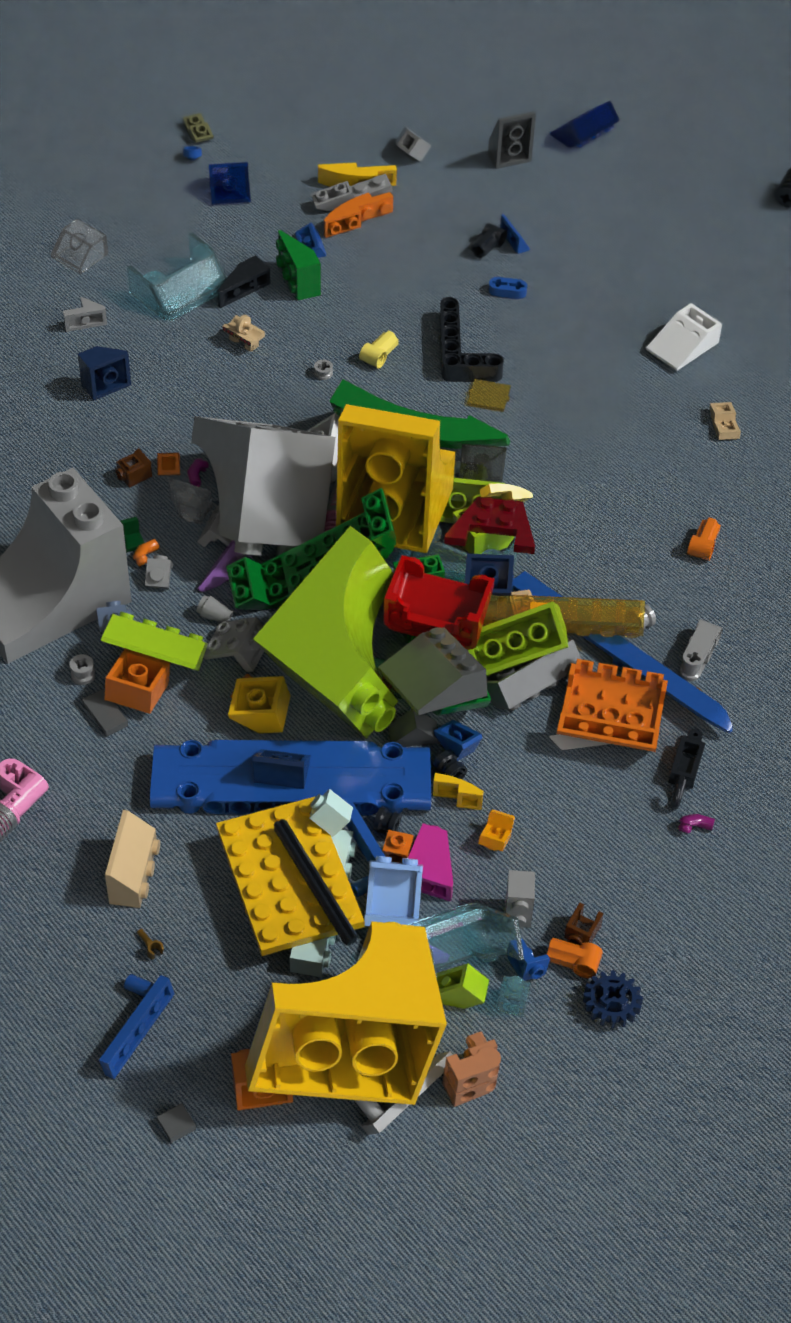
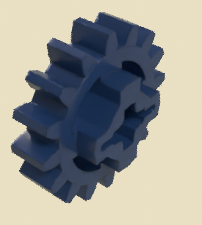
M614 970L611 971L610 976H607L602 971L599 979L592 976L590 984L587 983L585 986V993L583 995V1002L586 1003L585 1012L592 1011L591 1019H601V1026L606 1022H610L611 1028H614L615 1023L619 1022L622 1027H625L626 1020L633 1023L635 1016L640 1014L643 996L640 995L641 988L640 986L633 987L635 979L632 978L627 981L625 979L626 973L624 972L618 977ZM595 994L598 995V997H597V999L599 1000L598 1003H597V1001H596V999H595ZM626 996H629L630 998V1005L628 1004L629 999L626 998Z

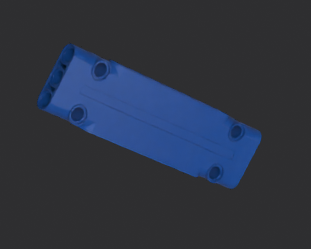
M188 740L182 745H154L150 808H174V806H179L182 812L192 814L197 812L200 807H203V810L209 814L247 815L316 797L319 794L323 795L331 789L341 798L349 795L361 816L376 814L381 806L388 808L392 813L395 811L401 813L403 808H408V810H431L430 747H402L397 742H388L383 747H378L376 743L370 741L212 740L207 745H201L196 740ZM261 749L311 755L305 788L254 783L253 756Z

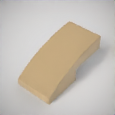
M710 403L712 422L718 440L740 439L741 431L735 420L736 411L732 403Z

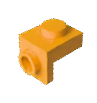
M492 809L489 812L487 824L480 834L478 844L485 846L489 850L503 852L511 837L515 817Z

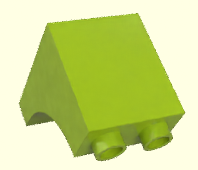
M350 526L253 639L286 675L367 739L374 730L381 732L389 726L395 717L396 709L394 706L398 702L382 682L375 666L372 650L375 620L394 573L372 541Z

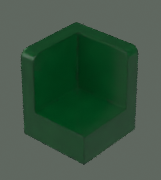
M132 517L120 521L123 524L126 553L135 551L139 545L144 544L139 531V521L137 517Z

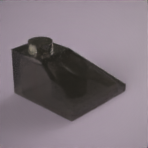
M462 444L458 478L502 482L507 447Z

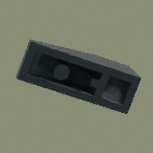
M256 255L239 263L217 290L218 306L222 308L270 285V268Z

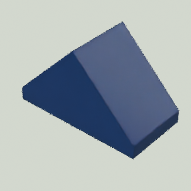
M451 720L434 730V734L445 750H452L457 756V761L474 752L482 739L481 733L455 720Z

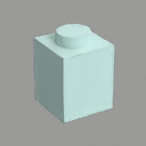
M329 789L323 795L319 794L314 798L310 805L312 810L309 819L334 837L350 822L353 807Z

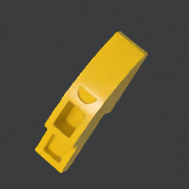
M356 162L318 164V183L329 187L348 181L349 185L352 186L383 174L387 175L392 186H396V165L357 167Z

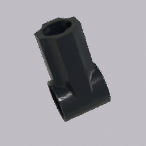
M487 223L481 235L471 244V251L474 253V256L481 259L495 246L501 247L506 241L507 230Z

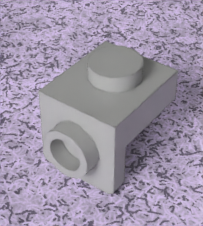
M155 555L154 559L147 558L146 587L169 589L173 563L171 560H168L167 556Z

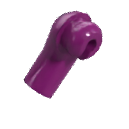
M203 458L195 459L187 471L190 485L193 488L201 486L199 473L200 471L205 472V468L208 469L209 467L208 461L203 460Z

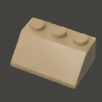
M123 810L105 872L109 904L140 908L142 899H146L148 896L149 883H147L149 876L152 877L154 874L155 862L153 858L154 855L159 854L160 840H157L155 828L128 810Z

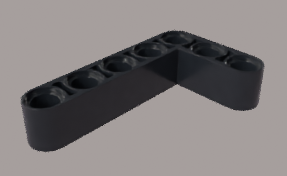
M453 297L443 298L440 302L442 378L450 382L500 381L503 376L504 359L501 355L495 353H461L459 302Z

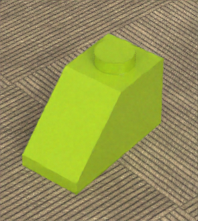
M467 963L435 973L443 1005L466 1009L485 1002L489 979Z

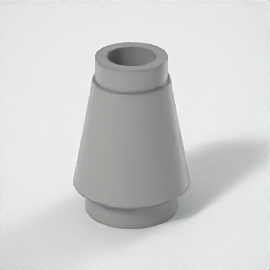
M204 595L196 609L200 617L218 622L230 621L233 616V611L229 610L212 596L207 597Z

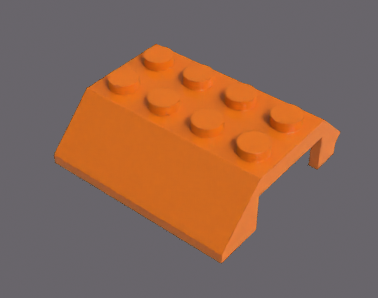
M577 659L576 664L571 663L557 734L656 752L668 680H663L664 674L647 671L646 679L641 680L642 670L623 667L621 676H618V666L599 663L596 672L592 671L593 661Z

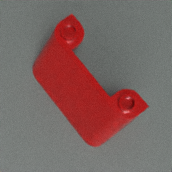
M401 555L384 597V624L391 630L416 637L433 628L444 627L465 649H474L480 637L495 578L486 575H475L471 578L470 583L466 584L424 573V565L419 559Z

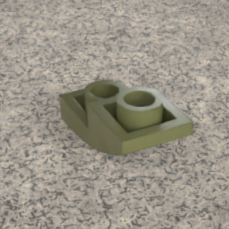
M201 113L183 117V124L195 143L214 138L208 123L204 122Z

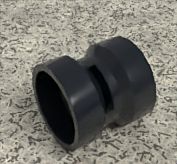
M452 750L443 751L433 762V767L438 773L463 779L467 773L466 766L462 762L457 761V756Z

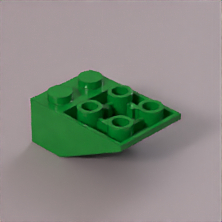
M278 230V239L275 240L278 251L276 263L278 268H282L284 280H288L290 292L295 294L297 300L321 296V263L315 251L282 230Z

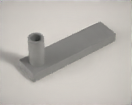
M451 1051L440 1053L432 1060L419 1096L444 1073L446 1057L453 1055ZM354 1100L368 1118L362 1125L368 1135L380 1133L410 1105L385 1103L381 1107L378 1102Z

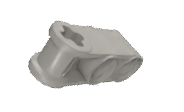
M701 619L699 620L695 632L690 637L686 650L683 653V663L679 672L683 679L688 681L699 679L712 656L714 648L719 642L723 627Z

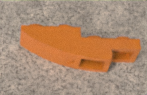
M391 192L372 197L370 193H366L341 204L324 219V237L327 238L360 228L361 221L392 213L393 195Z

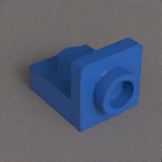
M522 938L512 940L507 958L521 981L538 979L544 976L550 962L549 956L546 954L534 957L532 950L527 947Z

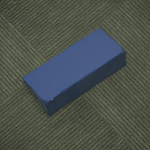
M501 214L500 228L507 230L506 240L517 254L529 251L530 248L508 218Z
M312 223L295 232L297 240L314 250L318 258L327 256L319 231Z

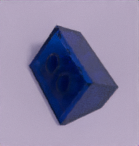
M611 100L584 112L549 133L569 148L576 145L580 148L589 143V138L594 140L602 136L601 131L604 130L606 133L614 129V124L619 122L620 119Z

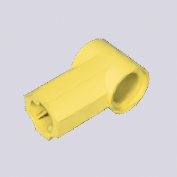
M389 330L383 332L372 344H364L360 351L359 359L376 368H381L386 361L387 355L398 345L399 339Z

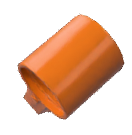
M709 517L702 520L696 535H693L687 550L688 555L707 561L711 559L715 540L721 527L716 519Z
M553 937L547 951L550 962L572 968L575 974L587 979L596 976L603 954L602 949L596 944L586 942L577 945Z

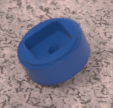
M186 146L182 149L183 157H187L190 160H195L202 156L201 147Z

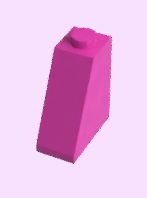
M422 823L408 858L418 859V864L423 865L421 892L451 902L453 876L447 830H443L435 825L430 826Z

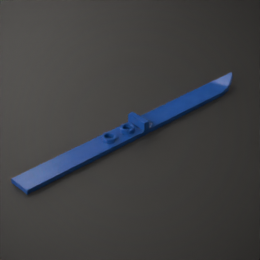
M526 571L513 579V589L516 591L529 589L534 602L550 603L553 601L559 605L565 625L613 657V665L618 667L625 665L627 668L642 670L641 677L643 679H646L647 671L664 674L663 680H668L666 694L711 725L727 733L733 731L727 711L717 701Z

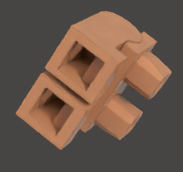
M477 1032L466 1038V1044L469 1048L464 1051V1059L460 1060L457 1054L446 1057L442 1084L454 1107L486 1095L496 1087L501 1056L497 1051L498 1045L495 1040L487 1042L482 1032Z

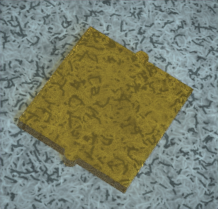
M474 379L472 389H469L467 406L504 412L506 403L510 400L511 385Z

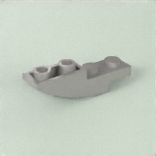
M383 174L352 186L349 185L348 181L338 183L312 193L311 197L316 209L333 211L341 204L357 196L370 193L374 197L392 192L393 189L387 175Z

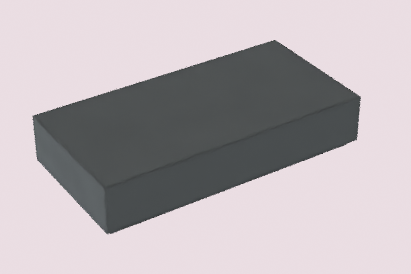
M102 689L83 698L82 703L104 734L109 736L127 727L128 720L115 703L104 700L105 690Z

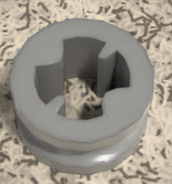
M318 360L315 362L314 376L319 380L330 379L333 375V364L328 360Z

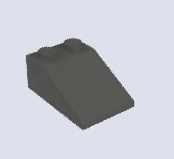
M535 111L498 118L488 145V156L496 169L532 162Z

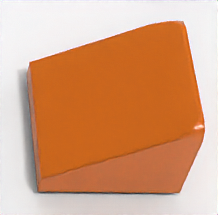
M179 452L157 453L158 475H180Z

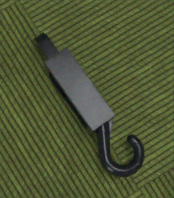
M698 729L689 730L687 738L681 736L668 781V783L675 784L670 802V808L673 810L679 808L685 787L693 789L705 748V743L701 742L703 734ZM683 752L694 754L697 756L694 758H688L683 755Z

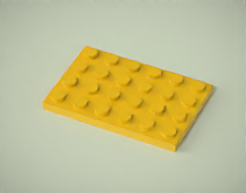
M315 797L216 823L218 835L261 956L338 935L274 831V823L281 819L286 820L353 929L365 927L364 918L331 835L309 819L312 810L310 805Z

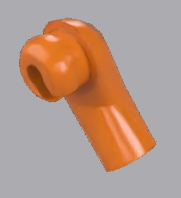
M152 539L137 547L133 554V560H136L138 566L147 563V554L159 549L157 540Z

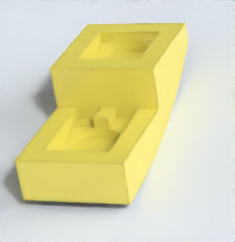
M488 484L480 489L481 497L501 496L503 500L521 502L533 498L532 492L509 484Z

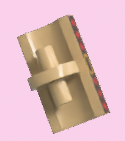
M236 315L230 323L222 326L223 331L229 334L230 340L245 343V349L250 352L259 347V341L265 337V331L251 324V318L247 315H242L241 317Z

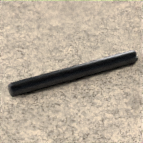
M284 819L276 821L274 823V831L342 942L346 946L357 941L355 930L290 825Z

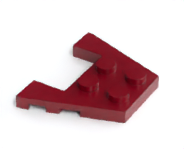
M477 497L444 537V544L465 546L470 531L515 536L514 552L535 554V542L524 503L521 501Z

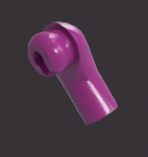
M696 813L682 816L679 819L678 830L690 833L692 826L712 831L715 819Z

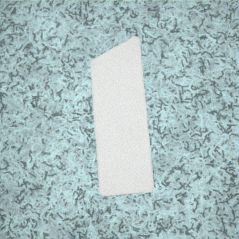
M560 734L549 736L561 750L609 744Z

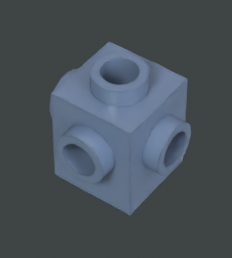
M120 601L106 602L107 607L97 608L99 631H105L112 614L119 615L121 611L132 615L131 609H127L126 605H121Z

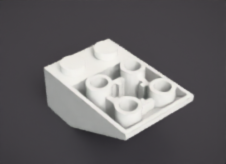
M690 303L671 318L646 347V350L678 371L719 343L722 323Z

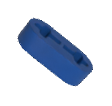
M494 277L489 281L488 290L491 295L496 297L522 299L527 295V283L520 279Z

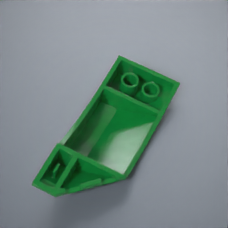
M342 379L329 400L334 408L333 412L339 416L345 405L348 404L439 420L440 447L444 448L509 446L510 444L507 434L470 415L465 419L415 411L380 399Z

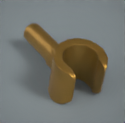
M143 929L137 931L148 947L147 955L150 959H155V954L151 951L152 949H159L161 954H163L164 946L161 941H152Z

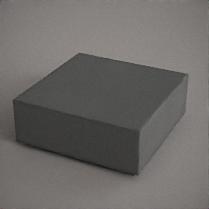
M182 1103L157 1116L159 1125L171 1143L196 1130L195 1123Z

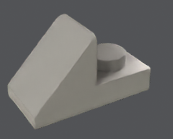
M80 297L81 308L63 311L66 332L107 325L105 306Z

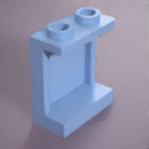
M376 856V860H370L365 926H370L371 921L383 923L397 922L402 925L418 926L423 865L418 864V859L402 858V863L391 862L392 857Z

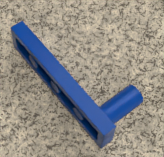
M349 795L342 797L344 801L353 807L350 822L346 826L349 831H353V838L368 863H370V860H376V856H385ZM369 875L351 883L352 891L357 898L368 892Z
M133 974L126 978L124 988L144 998L99 1059L105 1076L115 1079L175 995L169 978L160 975L155 983Z

